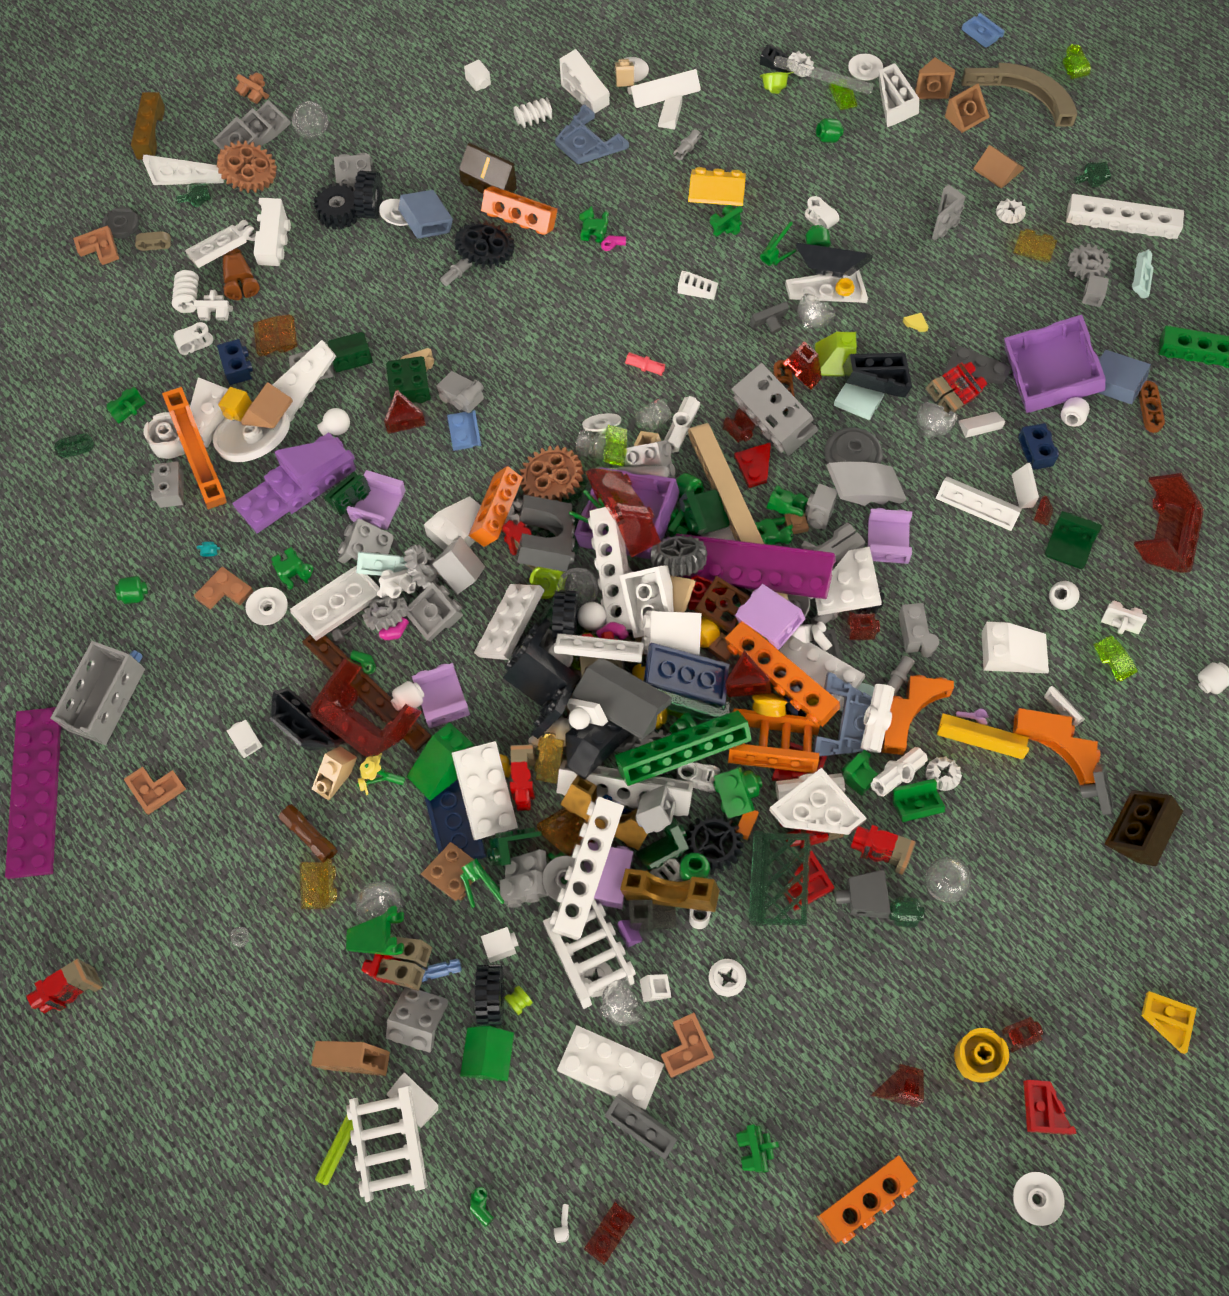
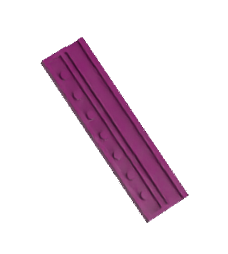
M676 534L677 536L684 535L685 537L699 538V541L704 543L707 550V561L703 569L698 570V573H691L690 576L683 575L682 578L691 579L698 575L713 581L717 575L734 587L756 590L764 584L777 593L827 599L833 565L836 562L834 553Z

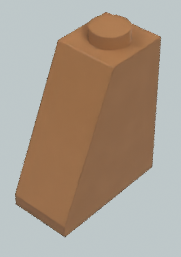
M316 1041L311 1066L323 1070L386 1076L390 1051L364 1042Z

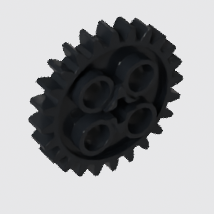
M478 220L477 224L471 221L470 226L465 223L464 228L460 227L459 231L456 232L455 250H458V255H462V260L468 259V263L475 262V266L481 264L482 268L485 265L492 268V264L499 267V262L504 265L505 261H510V257L513 256L514 238H511V233H507V229L501 230V225L494 226V222L488 224L485 220L484 224H482Z

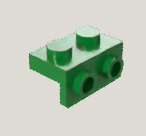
M741 767L714 776V788L720 794L722 800L721 809L728 819L755 810Z
M935 779L893 789V805L902 822L945 812V805L937 792V782Z

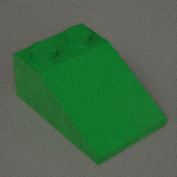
M449 722L431 737L406 777L431 801L458 779L452 753L475 746Z

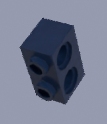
M240 339L217 345L229 385L252 379L250 372H253L251 361L246 360V357H249L246 345L242 346Z
M1046 424L1022 427L1018 439L1027 463L1031 464L1032 470L1054 466L1059 452L1053 444L1051 431L1047 429Z

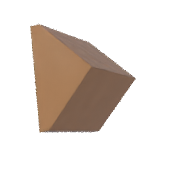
M936 57L919 70L915 93L919 99H948L955 69Z
M979 83L949 99L945 118L961 133L989 118Z
M989 145L973 170L1002 189L1023 171L1024 167Z
M267 382L248 408L241 423L248 426L275 428L293 400Z

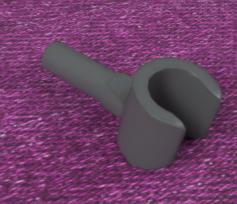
M356 621L342 630L335 629L332 632V639L335 645L346 641L344 635L358 626Z

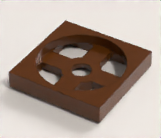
M716 575L694 611L702 613L703 617L730 633L738 620L735 617L733 620L725 622L720 619L721 615L727 611L734 616L736 615L739 608L732 602L734 594L738 597L740 606L744 605L750 596ZM718 588L728 589L724 595L720 596L712 591ZM706 599L715 603L716 609L713 614L706 609ZM725 600L727 607H721L720 601Z

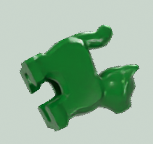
M592 206L579 214V220L583 222L580 234L581 240L589 241L590 235L596 236L595 242L602 243L608 226L607 217L609 213L607 211L602 214V219H594Z
M776 485L766 509L775 510L781 514L790 513L802 517L809 498L805 497L802 493L793 494Z
M785 517L766 518L760 522H755L760 536L766 545H775L777 543L790 544L794 536L792 531L793 525L791 524L778 530L777 526L785 523Z
M292 547L284 551L287 559L281 561L279 554L271 558L278 577L287 585L288 589H293L294 584L290 579L296 574L308 584V579L312 576L314 568L311 564L303 563Z

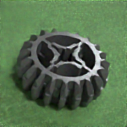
M675 535V537L668 536L667 539H660V542H656L655 546L652 547L650 558L654 567L667 565L669 573L673 577L690 576L691 573H698V570H702L703 566L706 565L707 550L704 543L699 541V538Z

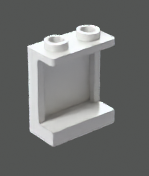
M646 611V615L642 619L645 637H642L641 643H644V654H647L648 645L652 642L699 655L702 613Z

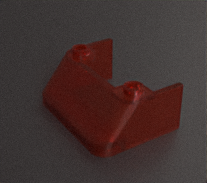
M591 468L585 471L597 501L600 498L617 524L631 557L661 542L652 521L655 518L653 511L650 507L646 508L631 486L632 482L627 473L623 475L620 471Z
M1182 473L1149 477L1148 481L1156 491V496L1153 498V508L1157 510L1160 516L1155 538L1153 540L1134 541V546L1147 564L1179 573L1191 572L1203 519L1202 504Z
M344 658L312 703L311 714L362 755L367 757L377 756L400 742L422 711L405 703L396 718L387 723L383 730L379 729L352 708L358 699V692L350 683L362 666Z

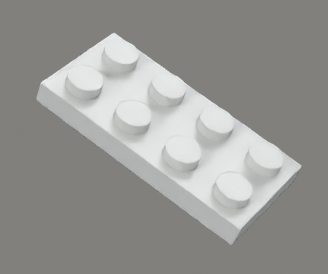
M355 566L290 608V611L317 641L369 606L368 604L373 603L376 598L379 599L380 597L377 595V592L380 590V587L367 574L356 573Z
M510 584L474 653L481 658L509 660L545 590L540 585Z
M792 635L779 650L823 688L828 672L837 675L836 677L844 682L852 684L856 689L865 678L864 673L810 642L804 643ZM784 671L777 672L783 677L786 675ZM831 694L840 702L839 710L842 711L845 698Z
M496 741L453 752L452 757L473 839L478 840L495 835V833L518 828Z
M576 1025L557 1071L613 1097L621 1094L640 1109L646 1111L664 1063Z

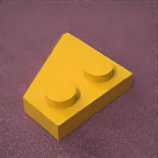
M1150 991L1147 992L1141 1016L1180 1053L1185 1054L1188 1052L1197 1008Z

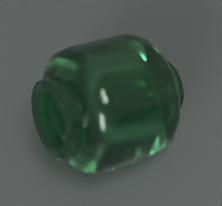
M899 896L895 901H891L889 918L893 920L896 926L915 928L918 926L919 921L924 920L925 909L920 907V902L917 898Z

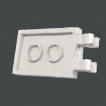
M242 220L238 225L227 227L186 249L185 252L192 262L200 268L246 243V240L255 241L256 234L249 236L253 233L254 228L251 225L246 226L248 222Z

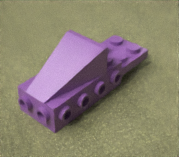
M329 432L319 437L314 443L277 450L275 455L280 466L270 470L264 476L265 481L232 504L257 534L286 513L290 512L293 514L356 470L353 462L355 457L350 450L343 448V444L338 437L334 438Z

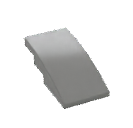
M267 100L257 111L252 108L241 120L238 117L234 118L212 141L220 150H224L225 145L230 147V142L237 145L238 140L241 144L247 141L248 145L254 142V147L258 145L263 146L278 136L291 122Z
M834 462L826 465L837 493L842 500L863 506L870 502L884 505L888 501L901 504L907 500L896 473L891 466L870 462Z

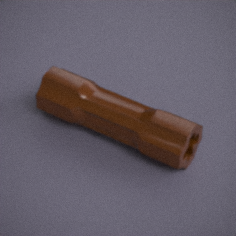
M293 804L288 805L280 812L278 816L280 820L311 849L323 864L336 855L338 851L336 847L326 837L322 836Z

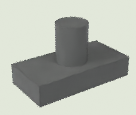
M787 302L753 314L749 322L752 329L767 323L772 334L779 332L782 327L778 318L786 316L789 310Z
M1105 764L1096 765L1093 771L1095 783L1080 785L1082 798L1099 797L1102 815L1112 814L1114 802Z

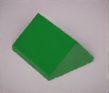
M492 1026L467 1028L460 1077L508 1082L514 1032Z

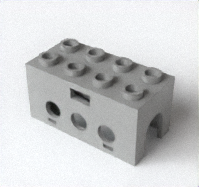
M763 363L759 364L732 388L735 395L733 399L737 403L738 408L744 414L747 413L750 421L756 427L759 426L762 434L768 440H772L774 447L780 453L784 451L789 456L818 431L817 426L811 423L814 420L812 415ZM773 395L776 396V401L774 403L771 402V397ZM787 408L788 415L785 417L783 411ZM768 419L775 425L774 428L767 422Z
M91 641L50 719L69 732L106 745L145 668L130 654ZM89 661H92L90 668L87 670ZM81 680V685L76 690L77 683ZM71 699V704L66 709V704Z

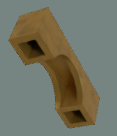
M142 92L131 141V147L137 160H143V155H156L157 120L163 121L165 106L159 92Z
M577 775L560 805L588 822L590 815L586 813L590 802H595L598 797L597 786ZM637 809L630 813L621 814L614 837L623 841L627 846L639 850L648 834H646L643 827L638 825L636 821ZM595 819V825L604 829L606 826L605 822L602 819Z
M625 868L620 888L627 901L710 912L716 911L720 892L714 879L691 877L688 881L676 882L661 879L648 871Z

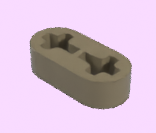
M166 232L139 233L136 235L135 246L141 251L168 249L171 246V236Z

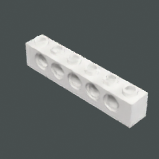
M1072 194L1067 207L1066 222L1074 225L1081 224L1094 228L1101 227L1110 230L1177 239L1183 228L1184 210Z
M612 505L589 511L588 523L593 531L591 542L597 557L594 561L600 576L598 578V586L602 590L603 596L601 605L606 611L604 626L610 622H617L623 624L628 633H631L633 631L620 579L621 575L629 574L630 572L620 509ZM608 526V533L606 535H603L602 532L604 527ZM611 546L612 552L606 556V549ZM614 566L615 573L612 576H610L609 570L611 567ZM618 587V594L613 597L612 590ZM618 607H621L622 613L619 617H616L615 611Z
M567 760L562 761L557 784V793L564 796L577 777L576 773L567 768ZM598 766L586 778V780L597 786L598 797L618 804L628 805V807L634 809L639 806L642 792H648L666 784L676 802L673 815L688 816L694 782L655 776L627 786L618 769ZM599 784H605L607 788H602ZM621 788H627L629 791L625 792Z
M597 797L595 802H590L586 813L590 815L588 823H583L579 834L583 838L580 845L576 844L572 858H575L573 867H568L564 878L568 880L566 888H561L557 898V902H560L558 911H553L549 924L553 925L552 932L575 940L581 938L624 808L623 805L601 797ZM595 819H602L605 822V828H597ZM588 841H596L598 850H590L587 844ZM588 862L591 865V872H583L580 868V863ZM573 884H581L584 888V893L582 895L574 893ZM571 905L575 907L577 911L575 917H569L566 914V906Z

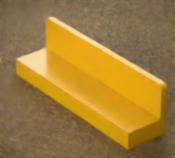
M944 713L941 716L937 732L938 736L1019 759H1024L1029 751L1027 747L1029 737Z

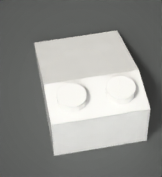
M469 496L438 511L424 524L427 537L443 550L459 536L470 547L476 541L468 535L481 505Z
M667 565L620 576L634 638L645 636L642 619L646 615V611L674 612L673 586L669 568Z
M986 622L982 630L984 671L1049 673L1046 634L1011 623Z

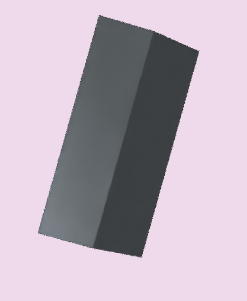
M599 658L586 669L572 694L573 699L600 704L608 720L640 739H644L656 728L657 715L671 704L672 699L669 695L604 658Z

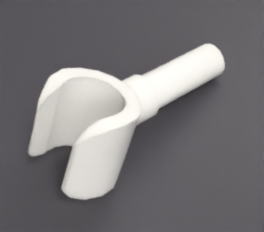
M567 1204L562 1206V1227L554 1228L556 1243L566 1242L569 1239L567 1222L569 1205Z

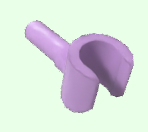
M978 709L974 713L956 712V717L976 719L977 723L987 725L985 718H989L984 709Z

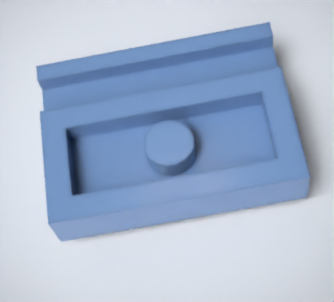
M981 13L977 17L974 16L965 22L962 26V30L985 48L996 42L999 37L1002 38L1005 32Z
M475 410L472 413L462 412L447 415L453 451L481 446Z

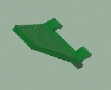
M391 906L383 915L347 929L346 949L352 952L381 955L402 954L404 952V944H397V938L391 937V924L403 922L404 912L397 913V906Z

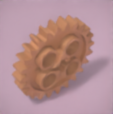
M238 140L237 145L230 142V147L225 145L224 150H220L217 158L218 173L222 174L221 179H227L226 184L232 183L233 189L238 186L239 190L242 191L245 188L247 193L250 192V189L257 193V188L261 191L264 190V186L269 188L270 183H273L276 177L277 166H275V160H272V154H267V149L260 150L261 145L254 147V142L248 145L247 141L241 144Z
M549 446L548 451L541 448L540 454L534 452L535 457H527L529 463H523L525 469H520L521 476L523 477L520 486L525 495L554 501L558 500L562 502V497L569 499L568 493L575 494L574 488H580L579 482L583 481L581 475L584 474L583 466L578 456L574 455L572 450L568 452L566 447L560 450L559 446H556L555 450H552L551 446Z

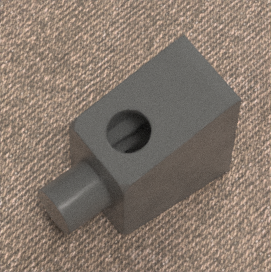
M885 870L850 877L846 882L847 890L834 891L835 903H849L850 915L888 918L891 913Z

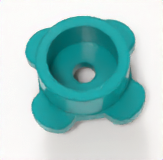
M203 542L202 545L197 546V549H200V556L209 557L217 556V550H220V547H217L214 542Z

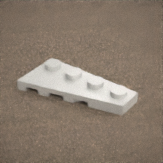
M143 155V162L153 185L224 183V179H221L222 174L218 173L217 165Z
M859 270L851 276L843 275V278L851 279L855 286L854 292L849 296H841L836 292V284L842 278L832 277L831 273H827L825 276L814 275L788 279L785 283L789 299L867 303L868 300Z
M323 340L273 384L274 387L293 400L286 410L290 422L294 419V414L305 403V398L316 387L315 384L318 379L324 375L336 357Z

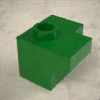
M865 749L852 761H848L841 770L844 782L861 796L871 787L870 783L878 776V773L870 767L869 759L871 754Z

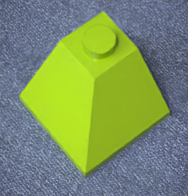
M835 332L815 343L816 376L845 377L843 365L849 354H856V332Z

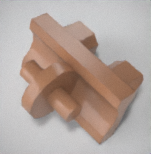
M255 73L250 75L249 79L238 74L236 79L239 81V84L235 89L238 94L245 97L250 90L248 98L256 104L259 103L262 97L264 99L269 97L267 93L263 92L262 87L265 86V82L263 81L262 74Z

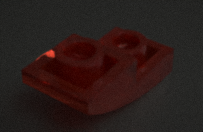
M614 1202L584 1250L605 1265L635 1217Z

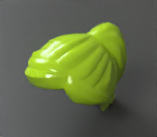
M536 567L530 575V584L540 585L545 590L541 599L551 598L554 596L555 590L564 589L563 576L565 572Z

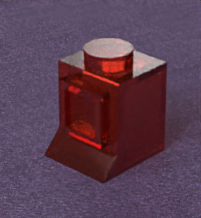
M739 408L734 419L725 418L722 429L726 430L738 443L742 440L746 442L754 434L755 423Z
M850 612L847 620V625L851 627L849 640H874L876 633L880 632V621L875 620V613L855 614Z
M1032 1017L1008 1025L1001 1030L1003 1035L1009 1034L1014 1044L1010 1048L1012 1053L1043 1040L1041 1037L1043 1035L1042 1027L1039 1022H1034ZM1026 1026L1031 1037L1024 1039L1020 1028Z

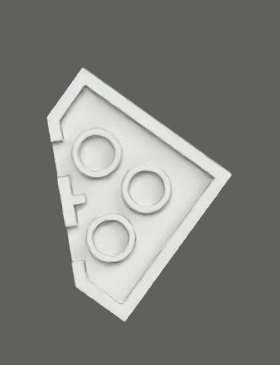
M870 547L849 550L833 569L827 599L815 598L818 616L881 605Z
M822 768L769 809L783 827L849 835L867 819Z

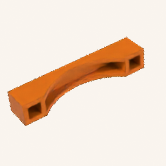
M182 387L162 393L207 509L226 504L225 494L210 461Z

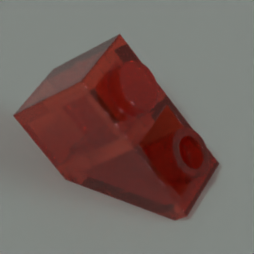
M805 341L783 363L810 390L822 379L819 355Z

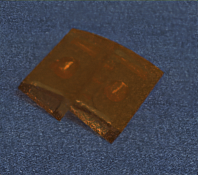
M292 315L275 316L253 323L256 352L260 357L276 350L280 353H285L297 347L294 317Z
M564 807L539 822L537 829L542 831V835L556 848L572 856L576 844L580 845L583 838L579 836L583 823L587 824V822L584 821V818L567 811Z

